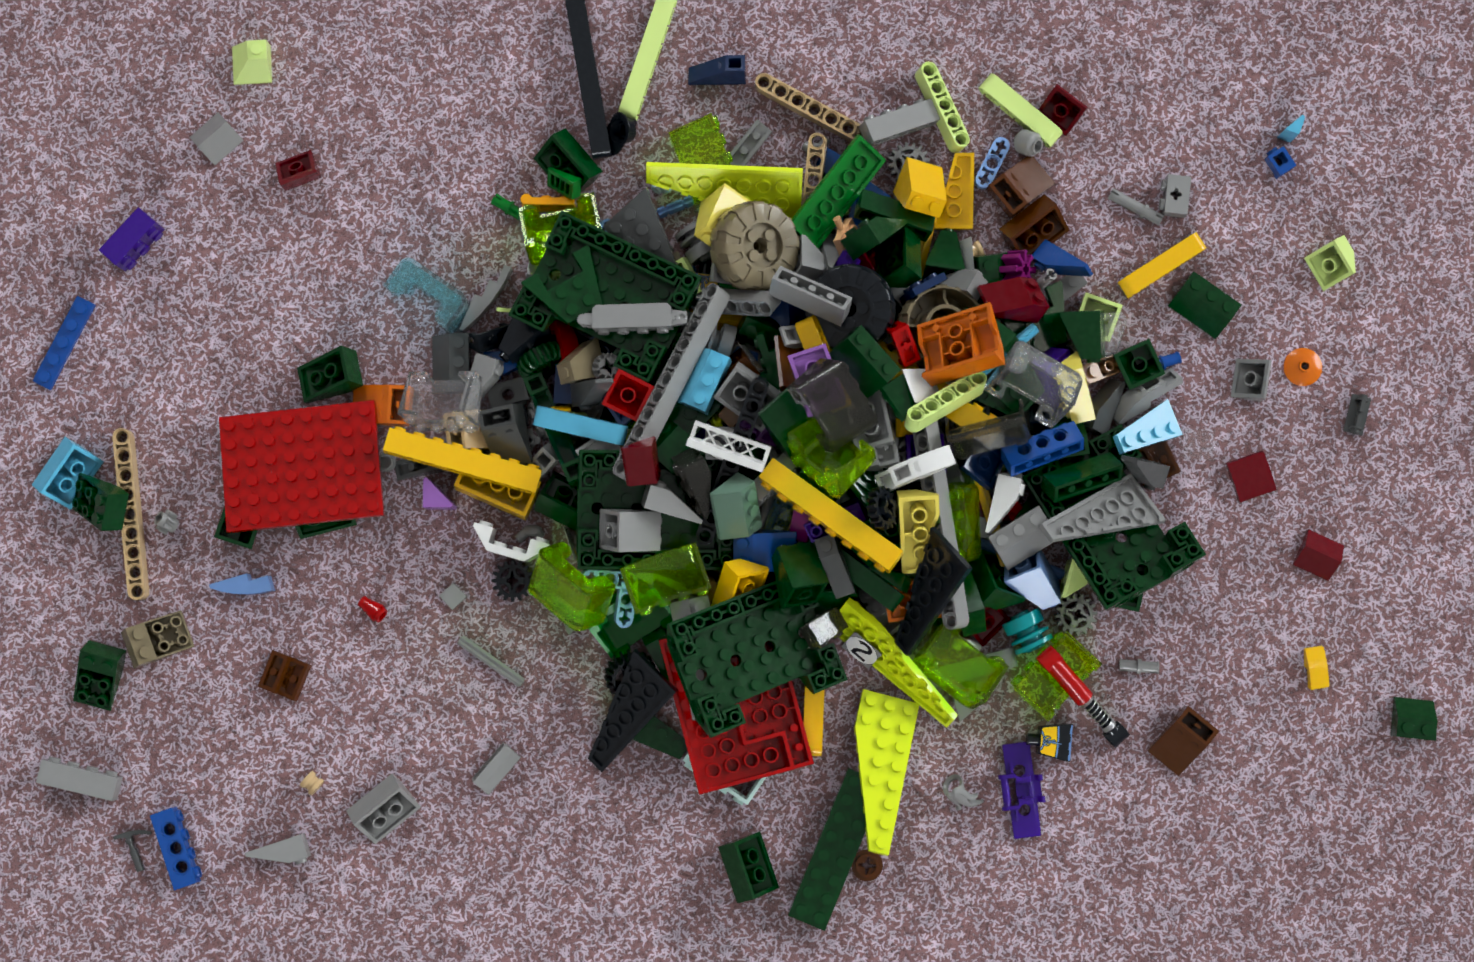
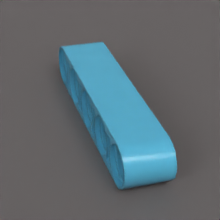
M538 405L533 425L622 446L625 444L628 430L627 425Z

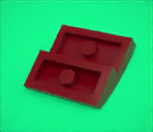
M1263 451L1226 463L1231 482H1233L1239 502L1276 490L1275 482Z

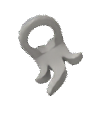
M953 774L945 780L943 792L952 803L957 805L956 810H961V805L974 807L984 803L981 799L976 800L978 793L970 794L965 790L964 781L961 776ZM954 780H959L960 785L954 788L952 792H949L948 787L950 783Z

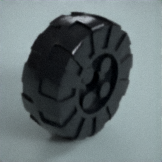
M842 264L830 268L815 280L852 297L851 304L856 307L855 314H848L841 326L816 316L830 350L849 332L860 325L865 328L878 344L887 337L889 333H887L886 329L893 326L896 305L890 286L876 271L862 265ZM805 311V318L814 315Z

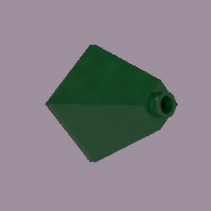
M945 228L940 231L927 258L922 280L935 272L937 275L942 272L947 275L965 269L957 232H954L953 229Z

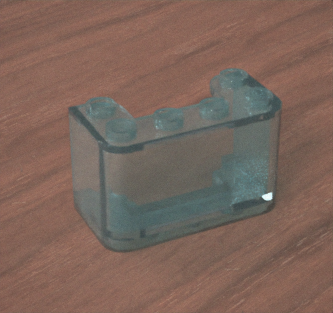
M412 258L402 259L383 285L397 298L402 294L412 296L414 291L419 289L441 304L435 313V319L448 333H455L458 330L470 306L469 300L461 291Z

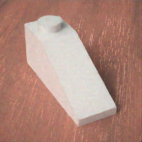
M998 474L986 525V533L991 534L1018 502L1019 497L1024 495L1025 484H1023L1022 479Z

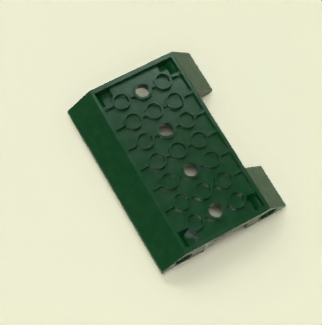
M561 211L544 244L546 251L534 273L538 274L547 290L582 272L572 253L588 245L602 305L668 303L673 310L689 312L695 301L702 276ZM553 271H560L561 276L558 280L550 278ZM522 287L508 314L510 317L543 333L555 319L565 323L524 287ZM578 320L568 324L619 349L620 352L613 366L648 383L660 370L675 340L676 333L681 328V326H676L674 330H668V333H657L656 330L649 331L648 334H638L637 331H629V334L625 335L617 334V332H609V335H598V332H595L592 328L581 327L577 322Z
M1122 424L1088 442L1090 454L1067 457L1058 462L1055 460L1023 476L1022 479L1048 520L1111 484L1054 503L1042 491L1043 474L1111 452L1123 464V478L1126 476L1124 470L1127 467L1121 460V456L1142 457L1138 449L1119 454L1113 436L1124 429ZM1186 522L1168 530L1165 535L1157 524L1062 541L1105 610L1125 604L1185 571L1206 556V553ZM1116 534H1123L1126 541H1117ZM1137 567H1144L1147 574H1138Z
M579 450L576 526L577 569L722 570L724 562L733 560V539L720 540L716 531L713 541L708 545H702L696 539L699 523L661 513L662 542L660 551L614 552L600 549V513H593L591 510L592 505L598 502L602 504V509H631L634 503L641 504L646 485L627 486L626 481L613 474V466L619 456V450ZM698 451L696 469H680L675 475H672L665 469H660L661 476L659 480L665 482L666 486L702 519L723 460L705 459V452ZM727 460L728 464L736 465V463ZM727 475L720 477L723 483L730 478ZM709 512L707 517L710 520H714V515ZM707 530L700 532L703 538L711 537L710 532Z
M773 581L667 624V646L695 720L710 738L745 724L744 715L740 705L737 703L796 678H799L812 694L848 680L834 643L827 644L814 611V608L819 606L818 602L781 608L776 581ZM800 628L806 631L804 638H801L798 634ZM767 641L772 644L771 652L765 650V643ZM733 655L739 660L737 666L731 664L730 659ZM698 669L704 672V678L702 681L698 680L696 677V672Z

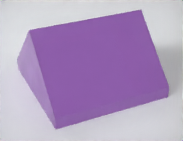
M427 477L423 479V508L427 510H456L458 508L431 479Z

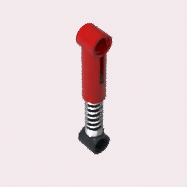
M1051 645L1036 657L1039 664L1051 674L1078 706L1085 708V711L1089 712L1088 715H1092V719H1095V723H1099L1098 726H1101L1100 728L1103 730L1102 735L1113 747L1117 748L1130 736L1129 732L1117 720L1114 721L1103 707L1099 706V703L1093 698L1091 690Z

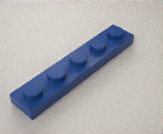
M79 296L76 297L32 380L33 382L52 390L96 306L95 304Z

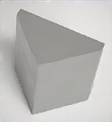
M219 112L190 136V139L214 165H217L244 141Z
M1236 359L1231 397L1258 402L1265 400L1272 361Z

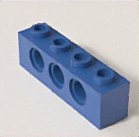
M1074 421L1063 423L1056 428L1044 430L1040 434L1032 437L1028 436L1016 443L1005 445L1001 448V460L1012 477L1084 450V437Z
M176 806L150 815L174 891L200 882L202 872L200 867L195 864L194 858H196L193 847H190L188 843L190 836L188 830L182 824L184 820L182 811L178 810ZM169 824L175 826L174 834L168 832L167 827ZM176 842L181 845V851L179 853H177L174 850V844ZM181 861L187 864L185 872L180 869Z

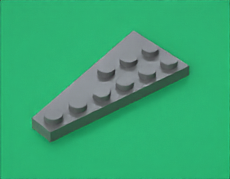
M1129 474L1123 477L1122 480L1114 482L1041 523L1039 528L1050 543L1163 524L1166 519L1133 475Z

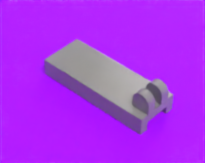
M757 119L726 157L725 161L730 165L746 166L771 135L772 131Z

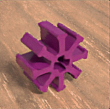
M1027 250L1007 251L1008 254H1003L1001 260H1003L1005 266L999 267L1000 273H1006L1003 280L1016 277L1032 278L1030 274L1036 273V267H1030L1032 260H1034L1032 254L1027 255Z

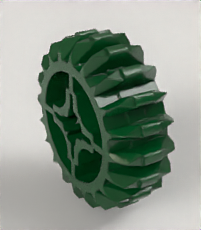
M548 341L541 343V345L535 346L524 353L517 361L516 367L519 375L522 378H526L541 371L543 377L546 378L555 374L556 364H559L562 359L561 348L558 342Z

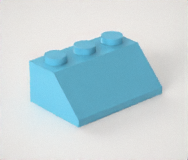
M704 348L677 402L708 415L715 400L713 397L721 387L732 363L730 357L712 349Z
M64 437L32 483V486L41 494L71 510L79 473L94 477L104 461L79 444Z

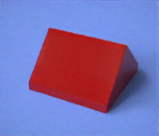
M618 369L613 379L614 382L607 391L602 405L637 421L654 386Z

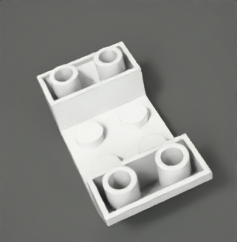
M482 520L479 523L474 522L473 524L487 551L528 563L549 552L553 547L549 544V540L536 537V540L530 539L527 553L525 549L515 546L512 549H508L507 544L494 541L497 529L493 528L494 524Z

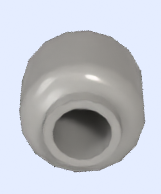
M1026 129L1021 130L1013 140L1016 152L1029 157L1038 154L1043 147L1040 134Z

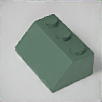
M737 472L710 493L718 539L750 537L762 527L755 481Z

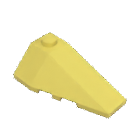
M917 489L896 491L900 549L903 550L901 569L903 574L916 573L919 563H922L925 554L923 550L931 536L929 534L930 528L935 527L940 515L939 494Z

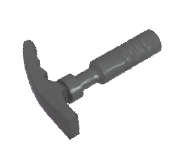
M133 830L113 837L114 840L126 838L125 842L130 848V855L137 873L145 869L138 850L134 847L132 836L138 834L150 835L152 834L151 831Z

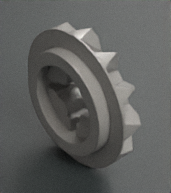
M603 352L595 358L592 364V371L596 379H614L618 368L612 367L611 373L607 369H602L605 367L606 361L609 366L614 364L617 356L612 352Z

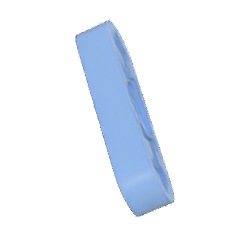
M998 137L992 143L975 177L977 188L985 190L993 182L1010 148L1009 141L1006 138ZM1003 142V147L1006 149H1001L999 155H996L995 153L998 148L996 144ZM995 159L998 164L997 167L989 168L987 160ZM986 171L990 172L986 179L989 183L980 184L981 180L978 178H983Z

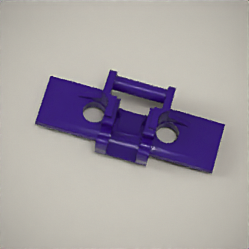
M1026 742L1002 744L1006 773L998 775V779L1001 780L1004 804L1002 811L1010 810L1014 839L1041 836L1037 802H1046L1045 796H1042L1040 781L1043 780L1042 774L1033 773L1030 745H1026ZM1016 765L1024 767L1023 775L1016 776L1014 773ZM1009 778H1014L1017 804L1014 805L1011 804ZM1024 804H1027L1030 808L1027 815L1019 813L1020 807Z

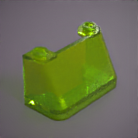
M942 622L912 661L924 675L959 703L969 709H974L987 702L1009 666L1000 656L986 657L959 635L960 629L948 630Z

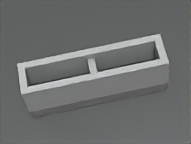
M503 742L473 776L472 782L487 795H490L519 761L521 756Z

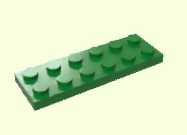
M861 135L855 136L792 218L796 227V233L799 236L802 234L806 235L817 248L821 246L836 225L833 218L836 216L842 218L862 190L865 189L886 161Z

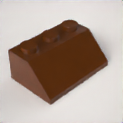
M1044 194L999 228V231L1012 251L1027 250L1028 255L1033 254L1045 239L1054 243L1067 233L1069 228L1057 204Z
M776 335L774 336L779 387L782 392L788 387L797 400L802 403L787 356L803 351L804 348L785 347L782 337Z

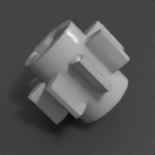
M166 509L165 513L160 511L154 519V524L157 525L155 529L167 535L168 531L173 533L179 525V520L176 519L178 515Z

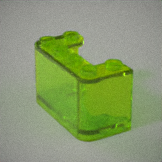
M594 192L581 194L576 199L577 207L566 208L565 210L547 212L540 215L538 208L533 205H525L518 208L524 244L529 262L532 265H539L546 251L544 244L561 211L602 229Z
M561 541L539 550L528 586V592L569 628L575 631H583L604 622L616 585L606 576L586 578L566 560V558L571 556L572 549L567 543Z
M1068 631L1057 632L1050 639L1052 642L1050 645L1063 657L1067 665L1082 681L1090 676L1088 673L1091 674L1102 665ZM1044 646L1036 655H1040L1046 647ZM1031 660L1023 668L1025 672L1022 675L1015 676L1010 682L1012 685L1010 689L1044 721L1049 722L1055 715V710L1060 708L1069 695L1037 660L1034 662Z

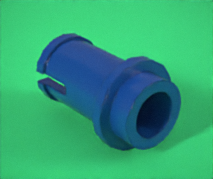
M1178 351L1163 357L1161 355L1158 356L1164 370H1166V367L1182 363Z

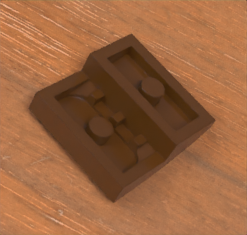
M1167 440L1138 449L1142 455L1141 459L1170 466L1167 478L1181 472Z
M272 650L258 687L290 700L298 701L312 665Z

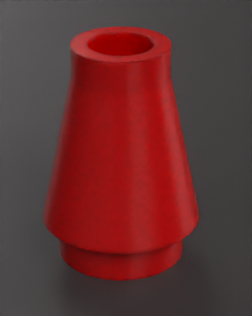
M363 596L358 602V606L362 608L373 622H381L388 612L384 605L368 599L366 596Z

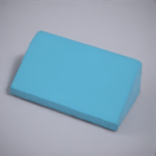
M1301 115L1277 138L1287 142L1294 140L1300 134L1305 116Z

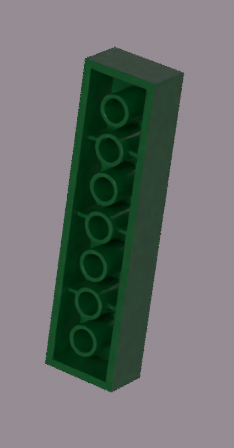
M851 768L846 770L788 911V916L823 931L827 927L866 832L859 772Z

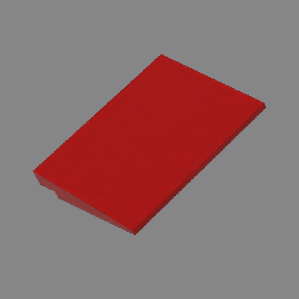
M667 639L659 640L669 682L678 690L673 697L699 795L814 764L792 680L737 703L740 705L746 723L710 738L698 722L692 720L689 701L669 652ZM769 641L765 643V650L767 652L772 651V644ZM735 655L730 659L733 666L738 665L739 660Z

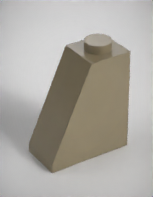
M594 338L582 342L556 366L561 385L596 379L592 371V364L595 358L602 354L598 339Z

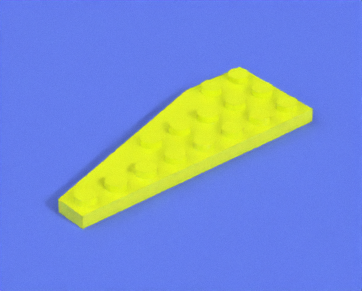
M646 163V183L666 190L672 189L681 192V195L687 197L688 195L696 197L699 201H703L725 183L750 201H764L767 204H774L783 209L782 212L791 219L801 207L803 168Z
M850 597L826 628L844 643L854 632H857L882 653L872 666L947 728L958 714L911 658L906 656L894 642L895 639L881 622Z
M863 689L856 715L854 733L856 735L860 786L864 804L863 812L866 822L868 852L888 856L919 704Z

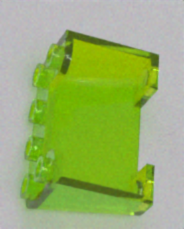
M709 113L668 132L679 163L731 165L733 158L730 151L726 152L724 145L727 143L724 134H719L720 124L716 115L713 116L712 113ZM691 196L694 206L700 204L701 201L698 198Z
M828 411L817 414L787 433L793 464L803 469L808 477L811 476L833 498L840 499L876 461L875 449L863 439L859 440L860 449L840 433L838 419Z
M974 483L948 484L958 551L968 563L976 561L981 556L979 490Z
M696 542L620 568L635 614L640 613L641 616L652 613V608L656 605H659L660 608L671 604V600L677 598L679 601L688 599L691 593H697V596L709 593L708 589L712 588Z

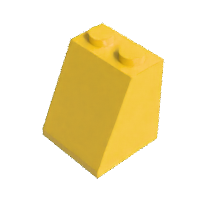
M906 157L893 190L894 195L904 208L940 218L947 201L942 167Z

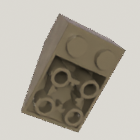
M181 610L125 628L121 632L134 669L194 647Z

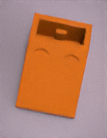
M363 385L353 390V402L375 401L377 425L409 427L412 388L410 386Z

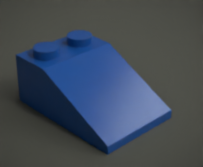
M759 529L750 537L733 539V560L744 559L767 566L769 572H774L772 555L780 545L797 544V531Z

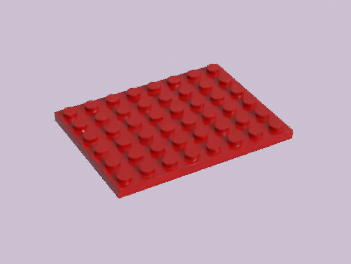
M374 400L219 417L227 533L385 516L376 404Z

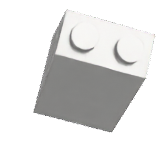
M600 509L599 548L614 552L660 551L662 542L661 513L649 509Z

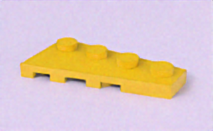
M955 153L945 188L947 201L940 218H937L934 230H943L945 228L973 230L974 153Z

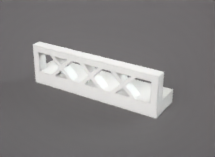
M697 420L686 443L688 447L759 472H763L771 450V446ZM698 426L705 428L709 437L704 439L695 437ZM722 434L726 437L728 443L720 446L716 443L714 437ZM742 441L747 450L740 453L735 450L733 443ZM757 447L766 450L763 460L755 458L751 450Z

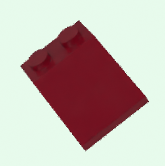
M1016 277L977 287L984 304L988 302L992 304L994 315L997 318L1038 323L1049 308L1038 282L1033 278Z

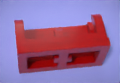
M896 321L894 322L895 327H888L886 331L891 334L899 356V365L906 368L921 360L909 325Z

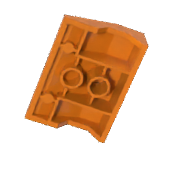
M990 302L917 325L918 343L925 361V371L922 373V377L931 386L1005 365L1003 344Z

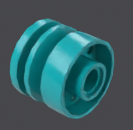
M1039 607L1028 611V609L1010 617V621L1002 624L1007 636H1017V639L1011 645L1021 644V647L1014 650L1016 655L1032 652L1044 646L1053 638L1052 633L1042 635V632L1049 629L1048 626L1039 628L1037 625L1044 620Z

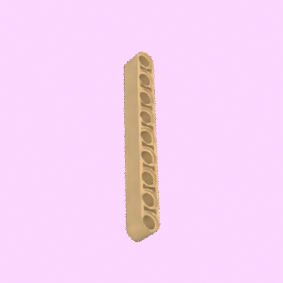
M118 428L112 436L117 486L126 492L129 490L133 492V497L127 501L123 528L121 530L127 593L131 599L142 601L149 596V580L135 437L131 431ZM123 433L127 434L125 442L120 441V436ZM125 452H128L129 458L127 461L124 462L122 460V455ZM130 471L131 478L125 481L124 474ZM133 509L135 516L129 519L127 514ZM132 529H135L137 535L135 538L131 539L129 536V532ZM134 548H137L139 552L136 558H133L131 555V551ZM136 567L140 569L138 577L133 575V570ZM140 586L142 588V594L139 597H137L135 595V589Z

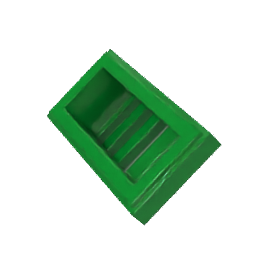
M552 167L548 168L547 186L572 200L581 195V178Z

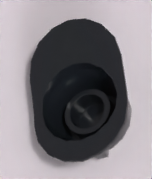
M622 112L615 113L607 126L611 154L613 156L618 154L623 146L634 140L636 136L637 121L626 117Z

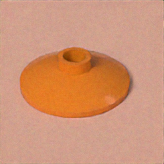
M1298 348L1291 351L1285 358L1283 365L1284 373L1291 383L1298 386H1309L1319 379L1322 373V362L1314 351L1308 348ZM1302 363L1307 364L1306 370L1301 367Z

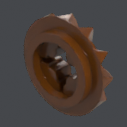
M867 849L861 850L856 854L851 867L858 879L872 881L881 874L883 862L878 854L868 852ZM867 857H869V863L876 865V867H870L867 874H865V868L859 864L865 863Z

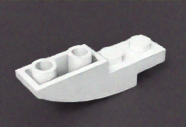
M946 445L891 466L888 470L875 475L878 487L885 486V488H890L891 492L913 481L926 478L956 464L950 445Z

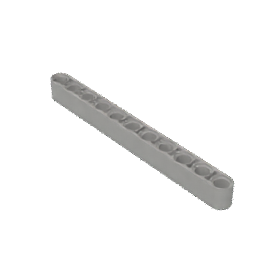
M711 283L705 288L624 446L655 436L657 441L729 301V293L715 283ZM620 452L613 466V474L626 481L622 453Z
M938 420L919 432L913 433L916 456L942 447ZM944 469L920 479L922 491L939 494L940 515L935 527L958 551L946 470ZM964 582L941 613L943 624L948 630L965 628L969 623Z

